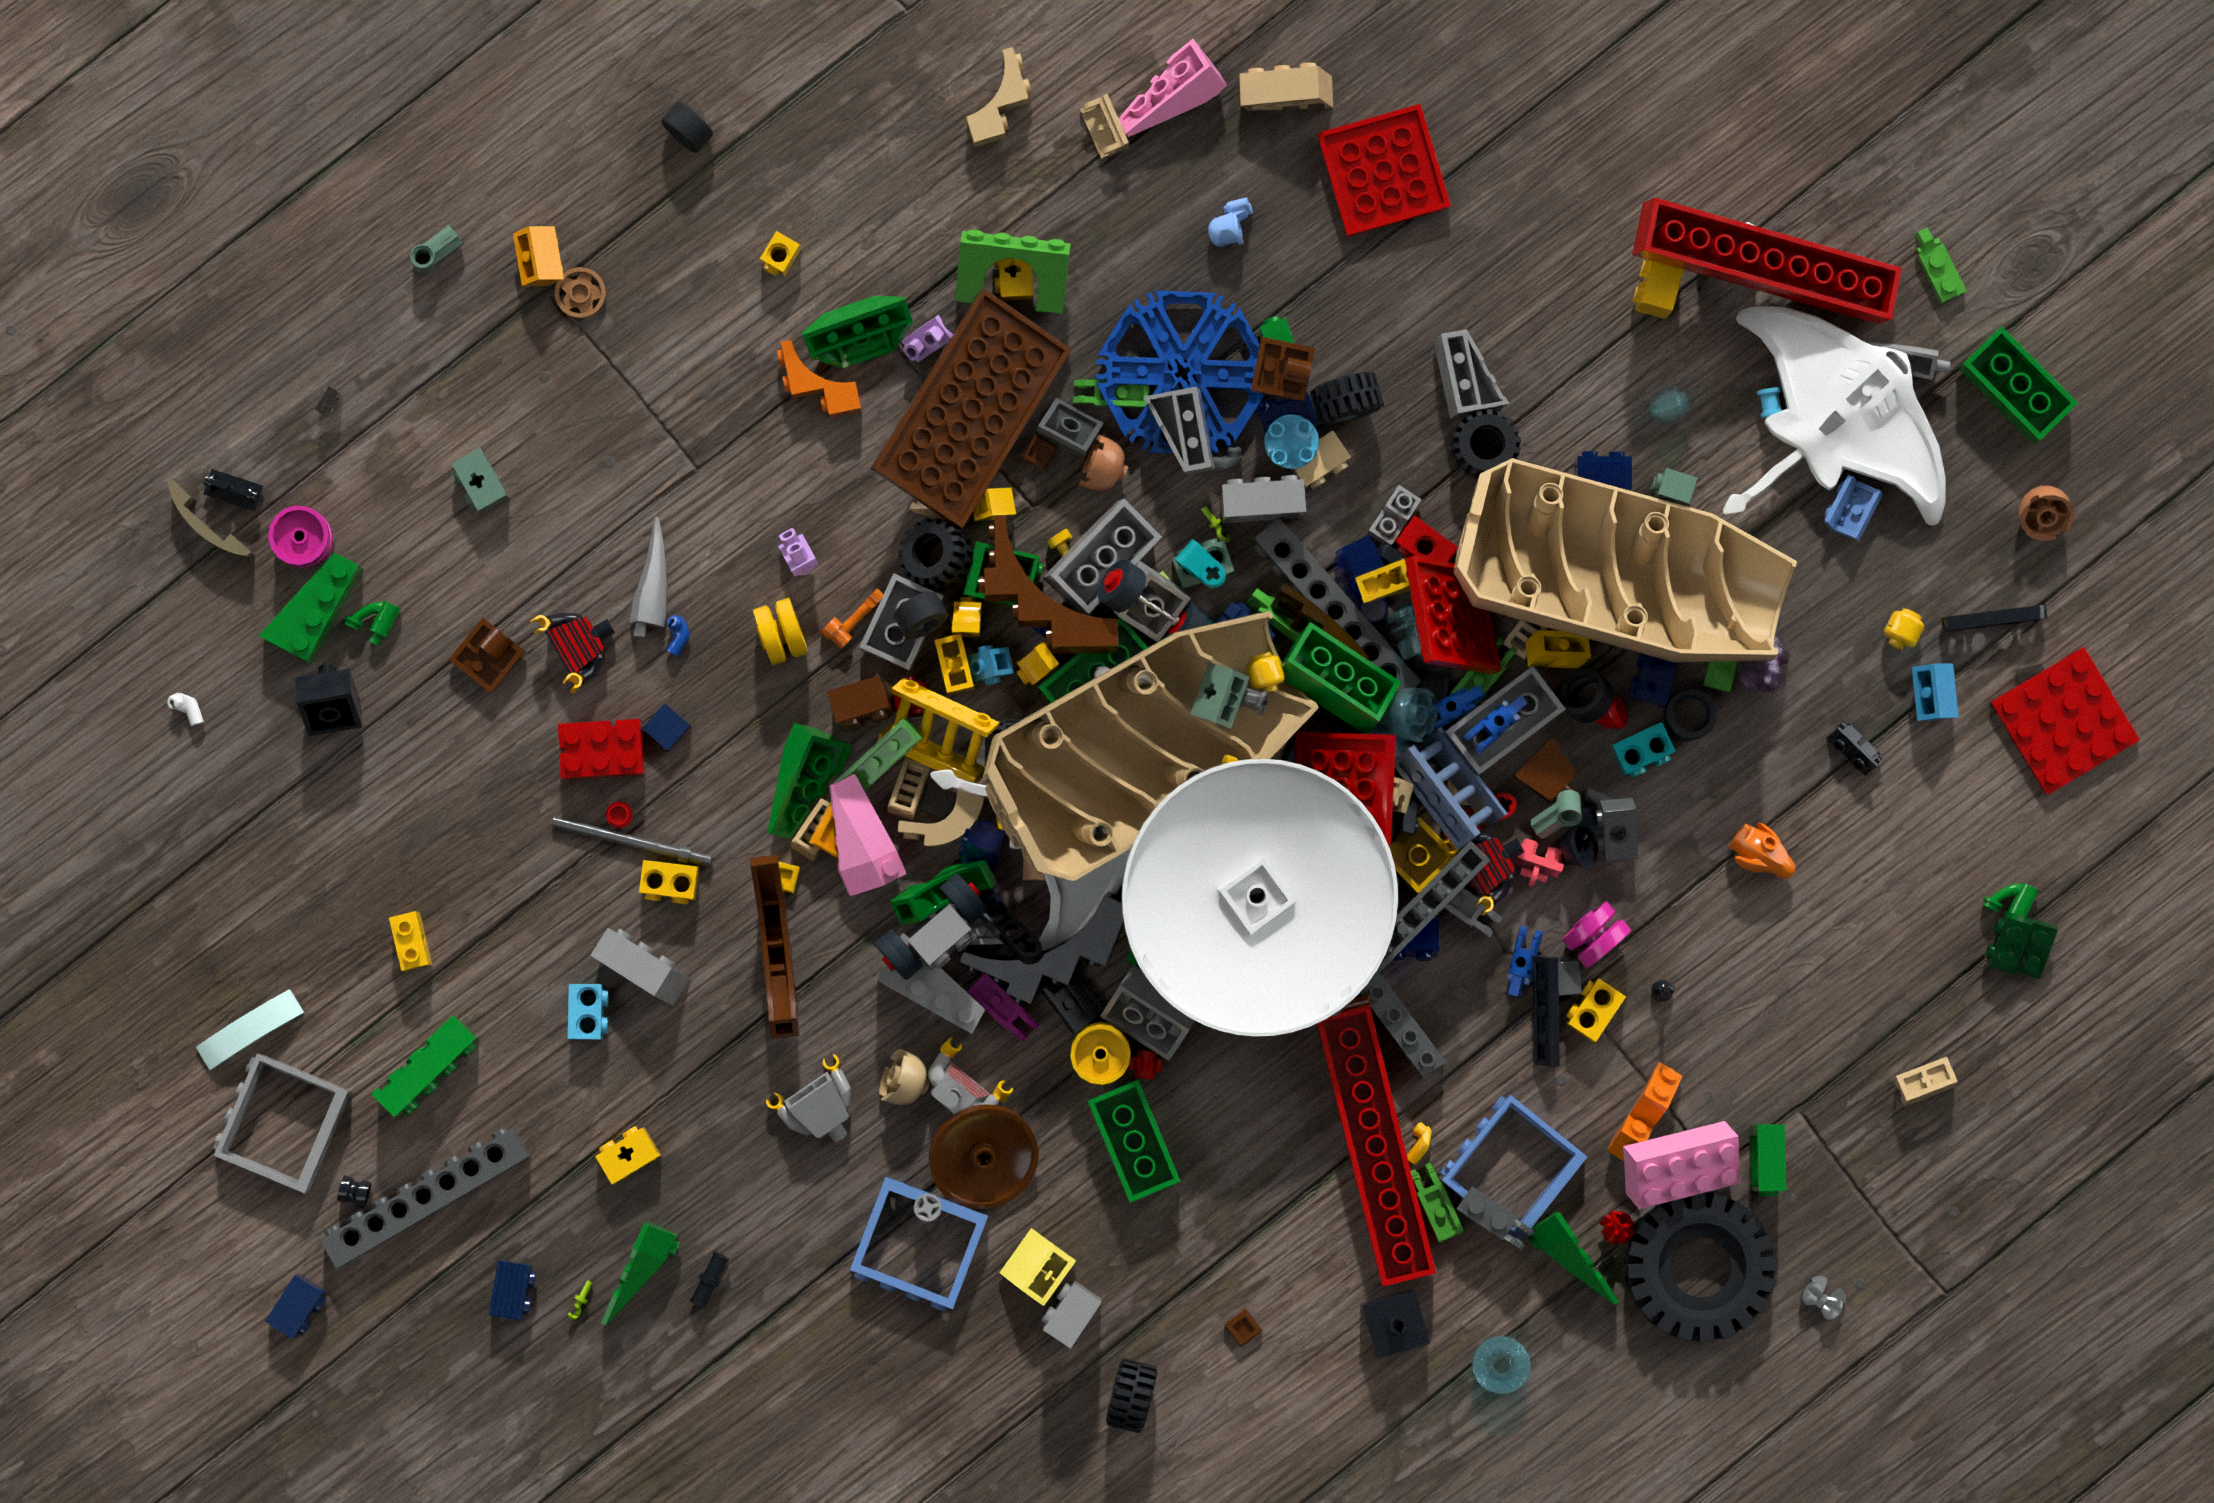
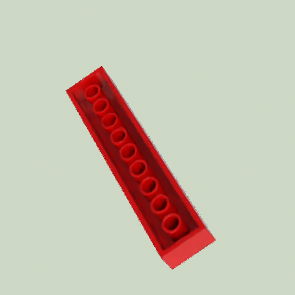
M1656 197L1642 204L1632 253L1633 256L1875 324L1892 320L1902 267Z
M1370 1005L1340 1012L1335 1018L1331 1015L1327 1019L1316 1023L1380 1284L1381 1286H1387L1435 1274L1436 1270Z

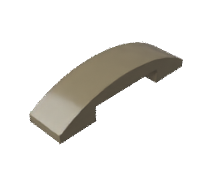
M172 479L167 482L169 492L178 511L199 535L230 554L252 559L255 556L232 534L223 541L188 509L196 500Z

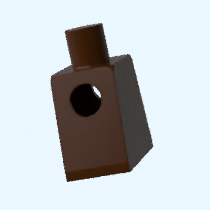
M1551 738L1512 776L1516 781L1547 802H1550L1557 794L1565 790H1573L1580 795L1569 783L1577 775L1576 771Z

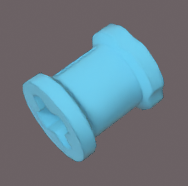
M1781 387L1757 391V396L1761 398L1763 411L1761 418H1767L1772 414L1783 411L1779 397Z

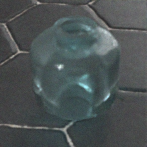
M1671 386L1654 392L1652 396L1653 402L1648 404L1652 418H1658L1663 425L1685 419L1687 411L1691 410L1685 390H1680L1677 386Z

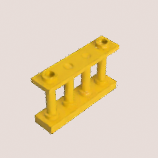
M903 678L893 686L890 693L901 698L895 723H891L879 733L877 742L905 717L907 718L910 705L913 703L925 709L919 733L924 738L904 756L936 771L952 770L957 778L977 784L983 778L985 767L976 762L983 736L987 738L998 727L999 722L991 719L987 714L978 713L926 689L913 680ZM935 714L949 720L942 747L928 739ZM959 725L973 731L966 758L954 753L952 750Z

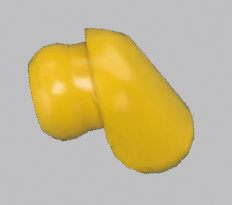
M1419 1122L1412 1131L1413 1135L1418 1137V1140L1407 1154L1408 1161L1415 1165L1428 1151L1432 1135L1431 1128L1429 1126L1426 1127L1422 1122Z

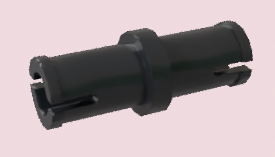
M716 1251L713 1252L705 1272H701L699 1276L701 1280L690 1299L693 1304L706 1308L714 1288L720 1284L719 1278L729 1261L727 1256Z

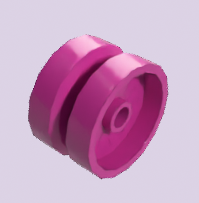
M296 505L285 508L275 516L270 524L268 539L271 549L279 559L294 568L309 569L318 566L328 558L333 549L334 535L332 527L321 514L309 507ZM300 533L305 535L302 541L297 538Z
M1607 901L1585 914L1561 939L1569 950H1575L1585 942L1588 944L1579 952L1577 957L1586 969L1608 953L1631 931V928L1623 919L1615 921L1609 927L1605 926L1615 915V910Z

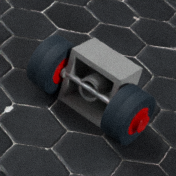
M1120 560L1114 563L1104 574L1099 584L1098 599L1106 606H1109L1118 617L1157 642L1175 632L1206 626L1209 623V616L1206 611L1190 602L1189 596L1181 587L1141 561L1136 566L1127 560Z
M958 874L953 875L945 882L940 889L950 904L909 938L908 941L904 942L892 929L876 941V947L884 956L881 960L891 972L896 970L905 980H908L923 967L921 961L912 952V949L931 970L934 967H937L939 970L951 960L949 955L955 949H958L960 952L972 942L970 938L973 935L971 928L956 912L958 911L968 923L973 924L988 911L985 904L979 898L982 894L972 882L967 884Z

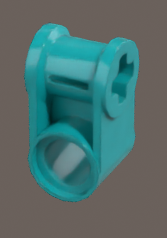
M1193 539L1174 559L1183 569L1194 575L1209 588H1218L1225 581L1224 567ZM1208 570H1219L1218 580L1214 578L1210 581L1207 580L1209 577L1207 573Z

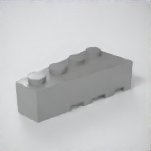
M902 933L900 938L904 942L908 941L909 937ZM913 949L912 952L921 961L923 967L908 980H905L896 970L891 972L884 965L876 979L878 982L973 1034L986 1010L943 969L938 970L937 967H934L931 970Z

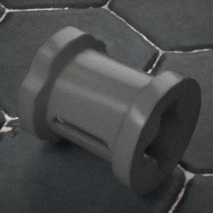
M1246 686L1239 709L1245 707L1255 710L1258 715H1263L1269 702V692L1263 691L1261 693L1251 690Z

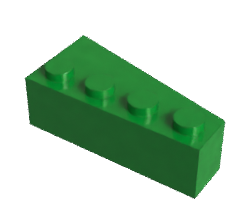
M334 552L260 633L259 637L312 664L363 568Z
M452 1015L426 1040L425 1043L427 1045L424 1048L420 1047L406 1061L407 1065L404 1068L400 1067L388 1077L386 1081L388 1084L382 1090L376 1088L371 1095L393 1117H402L404 1114L409 1117L419 1107L417 1101L423 1095L429 1097L439 1086L436 1082L443 1075L446 1078L450 1076L458 1067L456 1062L462 1056L467 1058L478 1047L475 1042L479 1038L457 1016Z

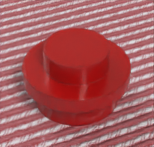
M616 801L608 806L605 817L612 827L618 829L625 828L633 819V811L627 803Z

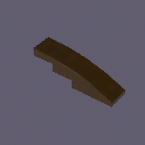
M1284 583L1270 606L1293 620L1290 626L1292 629L1301 633L1311 622L1368 660L1369 656L1336 621L1309 599Z

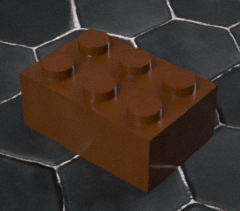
M880 675L827 691L836 723L842 728L846 727L848 731L863 727V721L872 719L874 723L889 719V713L894 712L885 680Z

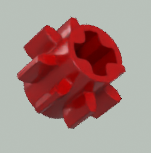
M1136 1050V1057H1130L1129 1070H1135L1134 1078L1154 1079L1155 1072L1161 1073L1162 1060L1156 1059V1052Z
M1612 1210L1609 1215L1605 1214L1599 1223L1604 1227L1601 1231L1604 1239L1612 1244L1620 1243L1623 1245L1635 1233L1631 1228L1634 1222L1630 1215L1624 1211L1615 1212Z

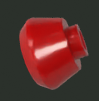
M1614 694L1609 710L1602 718L1596 720L1598 725H1602L1606 729H1623L1628 722V712L1620 696Z

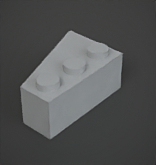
M607 928L590 956L653 996L674 1006L691 978L673 968L676 963L661 955L660 958L652 955L654 949L641 941L639 945L631 942L633 936L619 928L615 932Z

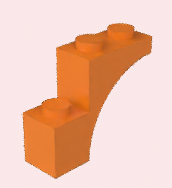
M792 340L781 342L782 349L777 350L780 366H786L787 376H783L786 392H791L793 398L824 392L825 395L820 396L823 412L828 411L830 418L862 412L856 382H833L817 376L801 362L794 350Z
M1661 1062L1656 1065L1636 1103L1614 1134L1607 1149L1609 1153L1624 1161L1623 1146L1648 1140L1652 1129L1668 1109L1682 1079V1075Z

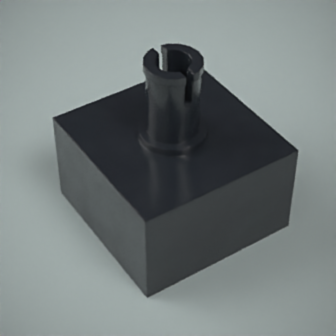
M328 663L327 672H325V666L322 664L318 668V674L295 677L296 703L308 736L362 728L361 701L350 668L336 670L334 665Z
M1414 1289L1361 1303L1376 1358L1430 1344Z

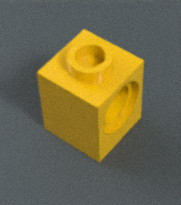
M776 231L760 257L761 263L764 264L763 269L775 277L778 273L785 277L801 251L800 244ZM777 250H782L786 252L787 256L784 261L775 262L772 260L773 253Z
M1012 488L986 489L973 510L974 521L994 520V515H1005V517L1016 515Z

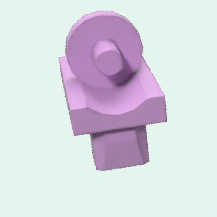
M937 315L901 341L905 345L903 351L911 361L916 360L919 362L948 343L953 333L945 328L942 319Z
M793 528L780 534L779 537L783 544L778 547L794 577L797 575H807L812 572L814 567L818 565V562L803 534L797 536Z

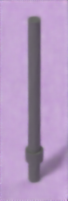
M554 816L552 821V827L674 857L679 862L688 864L690 861L710 866L713 856L692 851L690 847L681 845L679 848Z

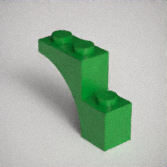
M986 860L947 866L929 882L908 886L890 901L900 924L919 923L935 911L950 904L949 900L941 892L940 887L955 874L960 875L967 884L972 882L979 891L991 889L997 882Z

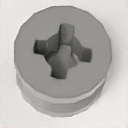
M933 1194L920 1196L914 1204L916 1216L925 1222L935 1220L942 1210L939 1198Z

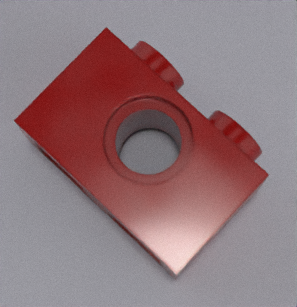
M1415 515L1394 543L1398 547L1396 550L1406 558L1418 556L1448 562L1458 549L1455 544ZM1421 541L1428 542L1432 548L1431 553L1428 555L1419 553L1417 544Z

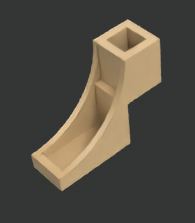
M1013 47L1002 50L1005 64L1004 76L995 97L983 109L966 117L974 147L1005 139L1004 130H1008L1009 127L1005 114L1000 115L999 112L1029 104L1028 95H1032L1028 79H1022L1020 70L1024 69L1020 53H1014Z

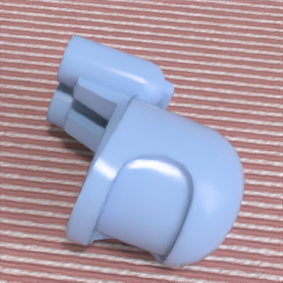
M1247 197L1228 202L1224 206V213L1226 215L1214 218L1210 222L1208 234L1212 243L1217 247H1224L1236 242L1239 245L1244 244L1240 221L1253 213L1252 206Z

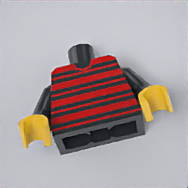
M557 613L549 616L538 615L530 621V623L536 621L540 624L541 628L535 630L534 633L540 634L545 631L569 673L563 684L568 681L574 683L575 686L569 691L570 693H575L581 685L597 676L605 661L604 654L607 652L602 640L615 633L608 619L593 626L587 616L583 617L579 613Z
M1481 832L1471 840L1490 859L1471 879L1481 897L1474 903V907L1479 903L1484 904L1486 910L1481 914L1483 916L1507 896L1515 881L1514 872L1517 869L1512 859L1525 853L1518 838L1503 846L1498 836L1493 837L1489 832ZM1449 838L1441 841V845L1445 843L1451 845V851L1445 853L1446 856L1457 855L1465 847L1463 846L1457 850Z

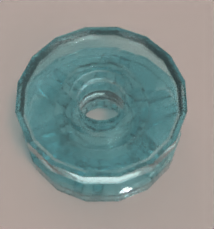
M1505 1336L1489 1337L1481 1342L1474 1351L1471 1362L1473 1375L1477 1382L1486 1390L1498 1394L1512 1393L1522 1387L1529 1377L1531 1368L1530 1357L1525 1347L1514 1338ZM1499 1357H1504L1508 1361V1368L1506 1371L1499 1373L1494 1368V1361Z

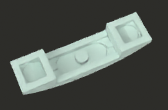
M289 989L229 1024L196 1048L211 1071L278 1027H282L297 1018L304 1011Z

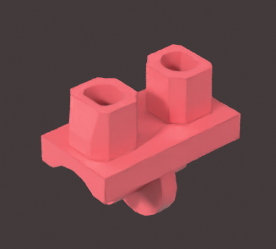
M1525 838L1521 844L1525 853L1512 859V862L1522 867L1520 875L1529 877L1528 886L1533 887L1536 880L1546 883L1548 876L1558 878L1564 864H1561V850L1548 847L1545 858L1535 855L1538 843Z

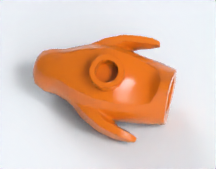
M1745 823L1728 845L1729 849L1734 850L1739 855L1735 856V861L1739 866L1751 872L1771 873L1780 879L1791 878L1795 872L1796 865L1789 857L1776 833L1763 823H1757L1758 829Z

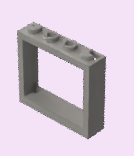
M256 1054V1057H252L246 1066L245 1072L248 1073L245 1083L240 1082L234 1097L238 1099L234 1108H229L224 1118V1123L227 1124L223 1134L219 1133L215 1139L216 1142L213 1148L216 1151L214 1156L302 1193H309L352 1091L266 1055ZM265 1065L335 1094L299 1180L229 1151Z

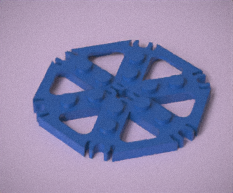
M1154 290L1153 292L1157 296L1158 302L1154 301L1153 295L1149 292L1146 294L1149 300L1147 306L1140 305L1138 299L1134 300V306L1138 312L1133 310L1130 303L1098 353L1097 357L1108 358V361L1104 359L1096 360V365L1104 366L1106 373L1102 375L1096 374L1095 379H1107V383L1096 382V385L1124 438L1126 439L1127 434L1133 430L1134 433L1130 436L1129 442L1132 444L1135 438L1142 437L1145 441L1141 448L1142 451H1145L1150 442H1152V449L1148 452L1152 454H1174L1169 443L1162 439V430L1148 404H1146L1137 419L1130 420L1125 416L1121 406H1115L1111 401L1117 400L1114 395L1115 388L1119 385L1158 386L1153 393L1155 395L1180 390L1178 383H1180L1182 389L1198 387L1201 390L1210 447L1212 452L1216 454L1219 452L1216 447V441L1223 440L1227 447L1231 446V441L1226 436L1229 434L1235 443L1265 395L1250 392L1260 345L1240 307L1234 316H1231V313L1235 309V303H1232L1229 309L1221 308L1220 303L1224 296L1220 295L1216 299L1215 304H1212V299L1217 293ZM1170 304H1196L1203 309L1202 317L1184 345L1165 312L1166 307ZM1131 324H1139L1143 328L1158 358L1120 357L1116 353V346ZM1230 327L1236 328L1239 331L1250 352V358L1247 361L1207 360L1225 330ZM1175 361H1177L1179 366H1181L1183 369H1189L1190 372H1188L1187 374V381L1190 386H1188L1187 382L1183 380L1182 377L1177 378L1175 376V374H1177L1178 372V366ZM1207 388L1240 389L1248 393V402L1235 422L1230 424L1224 422Z

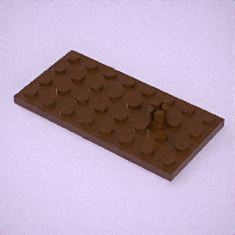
M981 289L870 469L958 529H962L1072 349L986 289Z

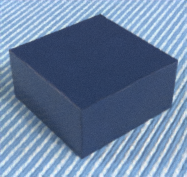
M664 703L642 729L669 752L691 726Z

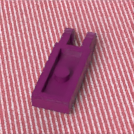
M984 972L966 992L1005 1029L1008 1028L1019 1040L1025 1042L1028 1036L1013 1023L1014 1020L1020 1016L1034 1030L1040 1026L1039 1023L1025 1011V1008L1020 1003L1015 1002L1012 996L1006 993L1007 990L1003 986L992 980L991 975Z

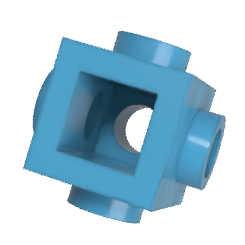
M993 645L977 648L978 653L967 656L973 683L984 681L985 686L1001 683V677L1014 674L1009 647L994 649Z

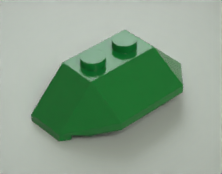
M872 296L822 314L802 332L811 359L820 360L836 367L846 368L894 351L908 328L913 324V320L905 297Z

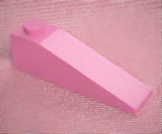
M1194 39L1190 40L1166 62L1169 65L1160 77L1155 75L1150 81L1152 83L1150 89L1145 94L1138 95L1118 118L1128 137L1208 102L1227 86L1219 71Z
M849 775L831 784L832 814L835 819L836 828L835 844L838 847L839 862H837L838 871L849 896L884 886L906 875L907 873L897 850L856 775Z

